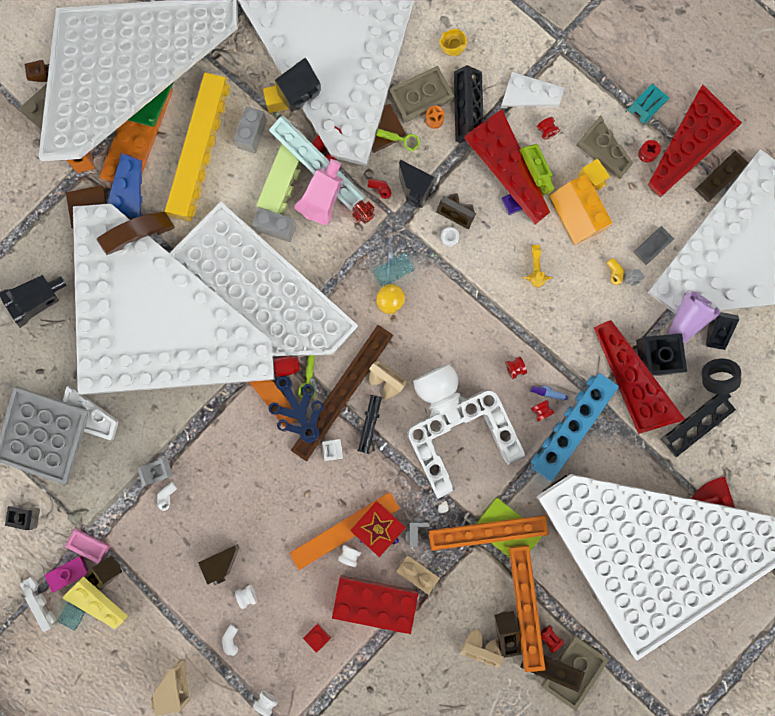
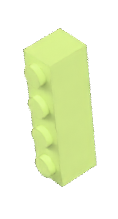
M283 144L280 146L256 204L257 208L259 207L280 215L286 212L287 199L294 192L293 185L295 180H298L300 177L302 162Z

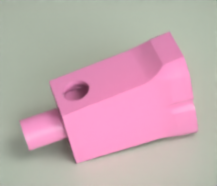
M331 159L326 170L323 168L316 170L304 196L294 206L295 210L306 219L323 225L331 223L333 206L344 180L336 176L341 166L340 162Z

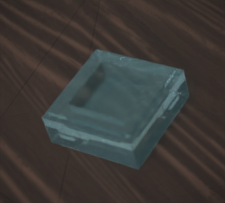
M66 603L57 622L72 630H76L86 612L71 603Z

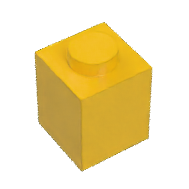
M276 85L263 88L269 113L289 109L278 96Z
M598 158L583 167L578 174L579 177L587 174L597 191L603 189L610 178V175Z

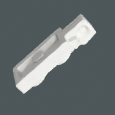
M30 577L20 583V586L26 595L24 598L40 628L46 632L56 627V618L45 606L47 604L45 597L38 593L37 588L39 584L33 577Z

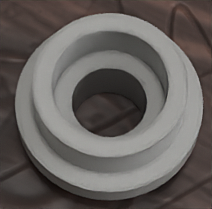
M639 269L631 270L625 274L626 284L632 286L640 284L644 279V274Z

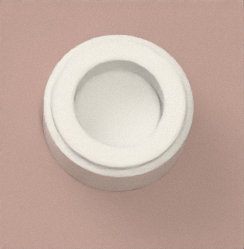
M454 227L443 229L440 236L441 242L448 247L456 245L459 241L458 230Z

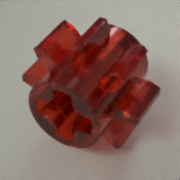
M363 200L359 201L352 208L354 211L352 217L357 223L362 221L366 224L375 216L373 213L375 207L369 201L366 204Z

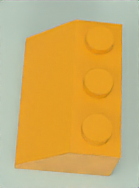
M587 174L568 182L549 195L574 245L607 230L613 224Z

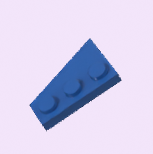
M121 153L107 204H112L122 214L132 218L143 216V213H141V203H143V196H141L142 160Z

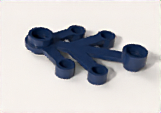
M281 376L277 379L276 386L280 391L284 392L293 410L281 407L278 403H271L268 408L269 412L273 415L280 414L297 419L301 426L289 424L287 420L281 419L277 423V428L282 432L289 431L300 434L304 442L313 443L319 437V429L316 425L324 405L319 400L311 404L313 412L308 422L305 415L311 396L315 393V388L311 384L303 386L302 391L304 395L299 405L291 390L293 385L291 379L287 376ZM286 380V385L281 386V381ZM308 387L312 388L310 393H306ZM316 404L321 405L320 409L315 410L314 406ZM274 406H278V410L276 412L272 411V408ZM286 422V428L281 429V424ZM307 430H312L311 436L306 435Z

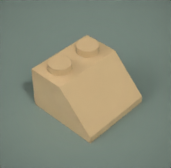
M180 660L168 671L153 693L151 707L155 710V716L179 712L190 701L184 660Z

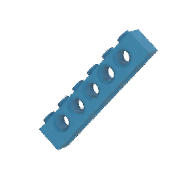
M601 373L590 376L586 382L587 388L584 392L581 390L575 397L577 402L573 407H568L564 413L565 419L562 423L559 421L552 430L555 433L551 438H546L542 444L543 450L540 454L536 453L530 461L532 463L530 468L549 482L555 479L619 388L618 385ZM592 390L598 392L599 397L597 400L591 397ZM582 405L585 406L588 410L586 416L580 413V407ZM570 421H574L577 425V429L574 432L568 427ZM560 436L566 440L564 447H560L557 443ZM549 452L555 456V460L552 463L546 460V455Z

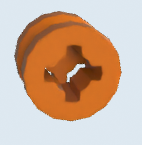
M431 106L427 110L426 124L428 127L438 129L443 125L445 115L441 107Z

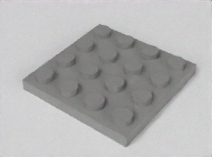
M19 386L14 387L0 434V463L63 485L68 484L90 410Z

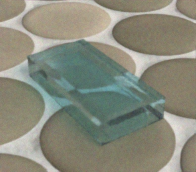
M404 253L374 269L373 273L382 288L384 285L390 284L414 271L415 268L407 254Z

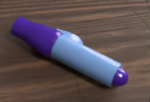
M531 387L530 392L561 401L568 399L565 393L553 391L551 387Z

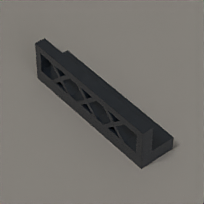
M468 65L454 71L455 142L458 143L465 142L464 137L474 127L476 128L483 123L482 71ZM472 75L476 76V84L472 79ZM473 109L477 113V118L473 114Z
M716 394L661 438L675 457H678L736 410L728 400L731 397L730 394ZM723 403L729 409L724 414L716 413L717 408ZM712 415L711 424L702 425V419ZM694 426L697 427V435L695 437H687V431ZM682 438V447L676 450L672 443Z

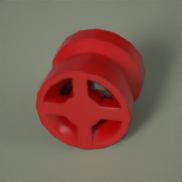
M553 117L546 118L537 125V129L542 132L543 140L552 138L560 131L559 127L555 126Z
M655 140L646 141L638 151L640 160L645 163L654 161L660 154V144Z
M520 356L516 357L514 361L509 360L505 362L512 380L520 374H527L526 366Z
M548 399L530 408L532 412H535L537 422L555 413L553 409H550Z

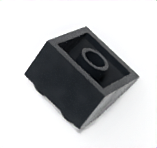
M306 58L275 79L278 96L291 112L301 109L306 101L310 98H316L321 91L320 81Z
M400 159L399 179L405 198L411 206L423 208L433 190L434 176Z
M682 333L648 336L636 340L638 356L654 377L687 372Z

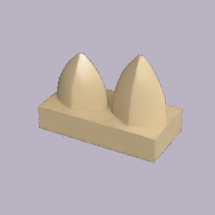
M379 360L374 362L369 369L371 370L369 375L370 385H378L386 381L383 389L384 400L393 398L408 384L407 380Z
M409 555L405 557L396 570L397 573L428 595L440 579V577Z
M479 628L471 632L465 643L461 646L459 654L495 668L501 666L504 657L501 656L498 641L494 639L482 649L483 642Z

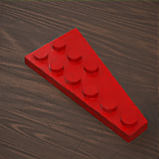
M703 84L699 88L647 184L660 198L742 124Z
M501 109L469 132L464 139L536 225L550 213V210L539 187L532 178L521 155V148Z
M612 320L594 327L638 434L685 420L684 416Z

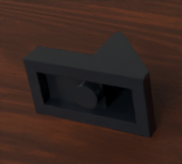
M721 312L716 319L712 320L708 325L706 347L726 350L740 320L739 316Z
M8 506L5 526L22 530L36 529L40 509Z

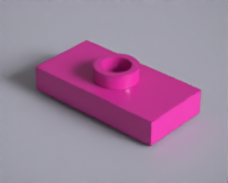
M79 556L44 576L53 593L84 577L89 570L83 557Z

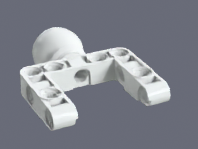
M450 364L439 367L413 381L417 395L425 402L431 403L430 409L432 411L429 417L411 425L407 435L437 499L455 491L451 484L440 456L433 446L432 439L450 431V428L460 423H467L483 415L506 464L509 465L525 457L523 448L496 393L485 390L467 399L461 397L460 393L456 392L458 376ZM486 395L492 397V402L488 406L483 402ZM472 403L475 410L472 414H467L466 406ZM438 420L440 422L439 429L432 431L430 428L431 422ZM414 430H422L423 435L420 439L413 438ZM507 430L508 438L501 440V432ZM434 464L439 465V471L436 474H431L429 471L430 467Z

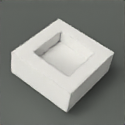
M341 439L322 442L324 461L343 459Z

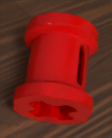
M548 625L540 631L541 639L548 645L549 651L553 653L563 645L564 640L555 634L551 625Z

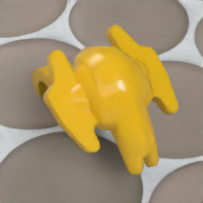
M532 245L531 254L534 272L528 276H523V279L530 281L532 286L539 288L548 279H552V276H547L545 272H541L540 245Z

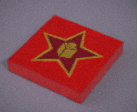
M376 501L350 531L380 558L406 527Z

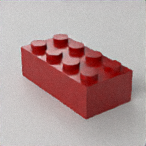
M341 575L332 619L411 635L418 590Z

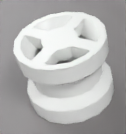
M343 545V553L339 556L338 561L356 567V560L361 555V551Z
M251 584L246 586V589L235 591L236 599L241 609H245L249 604L254 605L258 603L255 590Z
M261 691L260 699L254 703L253 708L263 716H270L272 708L279 701L271 693Z

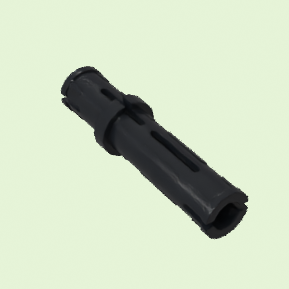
M370 395L368 409L364 414L366 418L358 452L370 453L376 421L380 417L378 413L383 397Z

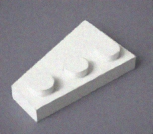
M512 72L501 108H524V106L558 108L565 88Z
M67 386L63 402L90 410L84 432L113 440L119 421L84 395H79L76 389Z

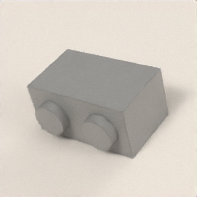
M246 106L234 138L239 149L256 153L267 122L264 111Z
M259 207L252 223L255 231L290 243L297 226L294 219Z

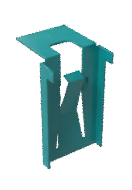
M652 83L626 112L629 111L633 114L636 111L641 115L639 120L645 125L665 104L669 97ZM649 96V98L646 100V102H645V103L643 104V106L641 107V104H642V103L645 101V99ZM661 97H663V98H662L661 100H659L655 105H653L648 111H646L654 102H656L658 99H660Z

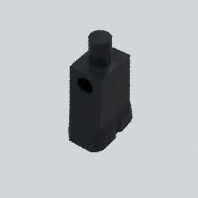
M41 275L15 288L0 291V299L15 323L21 328L32 317L58 302L59 299L55 292L67 285L61 276L48 283L45 277Z

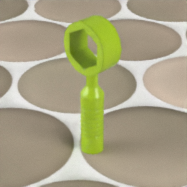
M377 129L376 136L392 141H402L403 146L409 151L418 149L420 145V139L415 134L410 133L402 138L398 134ZM410 136L416 138L417 144L413 148L407 147L406 140Z
M314 355L307 356L305 372L307 380L298 389V394L301 398H303L301 395L303 386L310 384V379L313 376ZM316 389L314 395L311 396V399L315 397Z

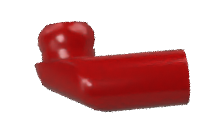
M369 178L368 188L377 189L383 199H388L391 196L392 192L386 181Z

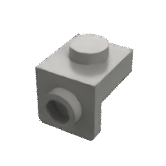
M167 458L137 468L143 486L154 484L173 476Z
M414 518L413 522L409 521V530L405 531V542H409V547H418V527L430 526L429 522H425V518Z

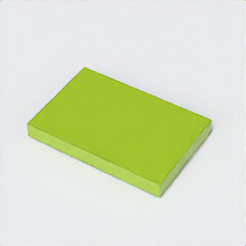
M496 497L476 524L522 517ZM542 536L493 542L492 544L510 558L509 547L529 545L531 552Z

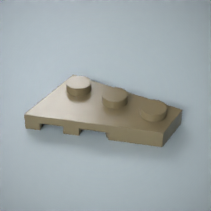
M600 115L577 143V146L596 160L598 158L606 169L621 179L632 166L633 161L622 145L618 144L613 136V132L607 128L604 119Z

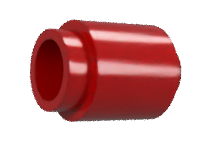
M291 355L274 358V374L277 377L293 375L300 371L297 356L293 357Z

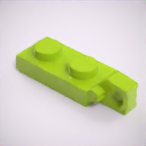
M533 144L522 147L520 149L521 155L534 182L539 186L543 196L550 194L555 189L551 179L553 174L539 145Z

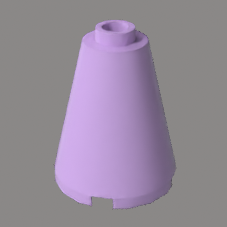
M688 290L681 301L668 334L682 333L683 343H685L721 313V310L718 307L713 309L711 301L694 291L691 294V291Z

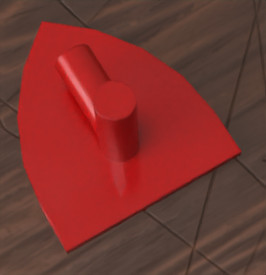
M725 476L705 483L691 498L735 508Z

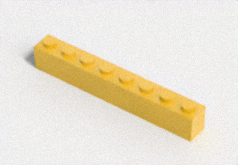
M204 72L165 208V213L171 218L191 222L192 217L196 215L197 207L195 205L197 199L201 197V184L206 179L205 170L207 164L209 165L211 161V148L216 144L215 134L221 126L220 116L225 111L226 96L230 94V85L226 77Z

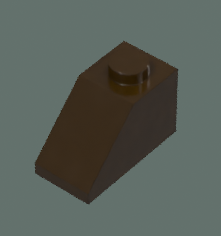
M238 544L198 562L207 585L212 582L214 585L226 581L225 576L230 574L240 548Z
M109 556L92 567L84 577L100 591L116 579L122 570L118 561Z
M514 611L494 614L501 656L506 658L521 655L520 630Z

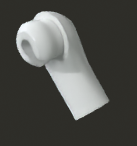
M230 624L222 637L223 651L226 655L231 656L236 655L238 652V647L234 645L233 638L239 628L234 624Z

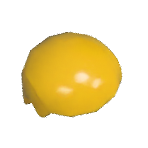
M450 29L442 33L439 44L446 55L458 56L466 49L468 39L460 29Z
M396 284L384 285L376 295V305L385 314H395L405 303V293Z

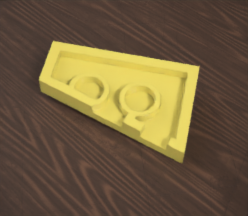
M82 577L62 597L114 629L128 617L126 613L85 577Z

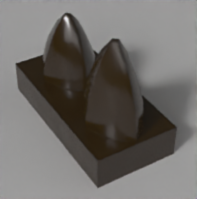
M458 193L447 197L443 196L436 213L468 230L477 214L472 204L465 206L459 204Z

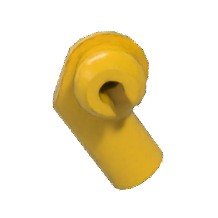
M611 258L606 263L612 270L611 283L613 285H620L623 281L624 269L614 258Z

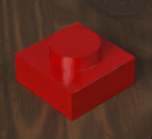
M317 623L303 639L317 653L331 639V636Z

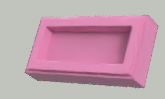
M74 529L65 547L96 563H100L104 560L111 546L79 529Z

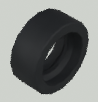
M723 358L707 362L702 369L703 386L707 391L720 395L736 391L741 384L740 366L730 359ZM724 372L731 374L733 377L720 381L710 376L715 373Z

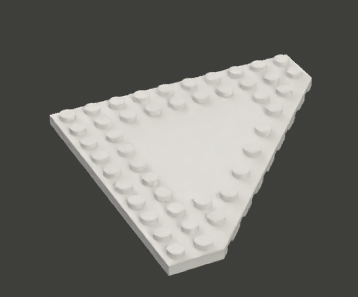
M166 0L56 8L38 156L40 160L81 159L238 29V1Z
M237 0L281 75L304 58L310 63L320 81L321 91L316 98H310L306 101L302 110L313 125L317 135L319 134L327 152H329L331 157H335V159L367 166L414 6V0ZM335 126L341 129L342 134L335 129Z
M761 149L750 160L647 292L674 314L677 313L681 301L688 290L691 291V294L694 291L712 302L711 307L713 309L718 307L721 311L775 305V160Z
M222 202L169 253L272 341L273 357L333 355L358 328V325Z
M112 204L73 207L77 384L79 395L275 380L273 345L266 335L149 236L128 243L124 246V249L106 256L97 242V238L110 229L129 221Z
M574 474L568 475L536 496L636 661L775 568V516Z

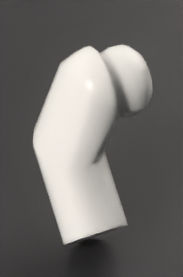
M172 481L157 494V506L161 511L169 509L170 495L178 489Z

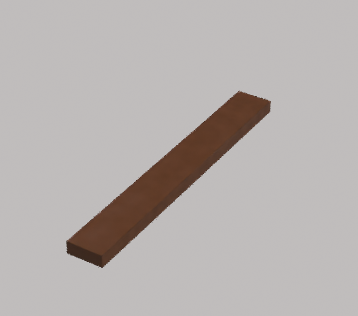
M379 325L376 326L324 401V409L320 412L316 425L319 429L318 439L313 443H306L300 437L291 449L293 453L306 462L309 460L370 371L369 369L372 364L377 361L394 336ZM307 430L306 435L311 436L312 430Z

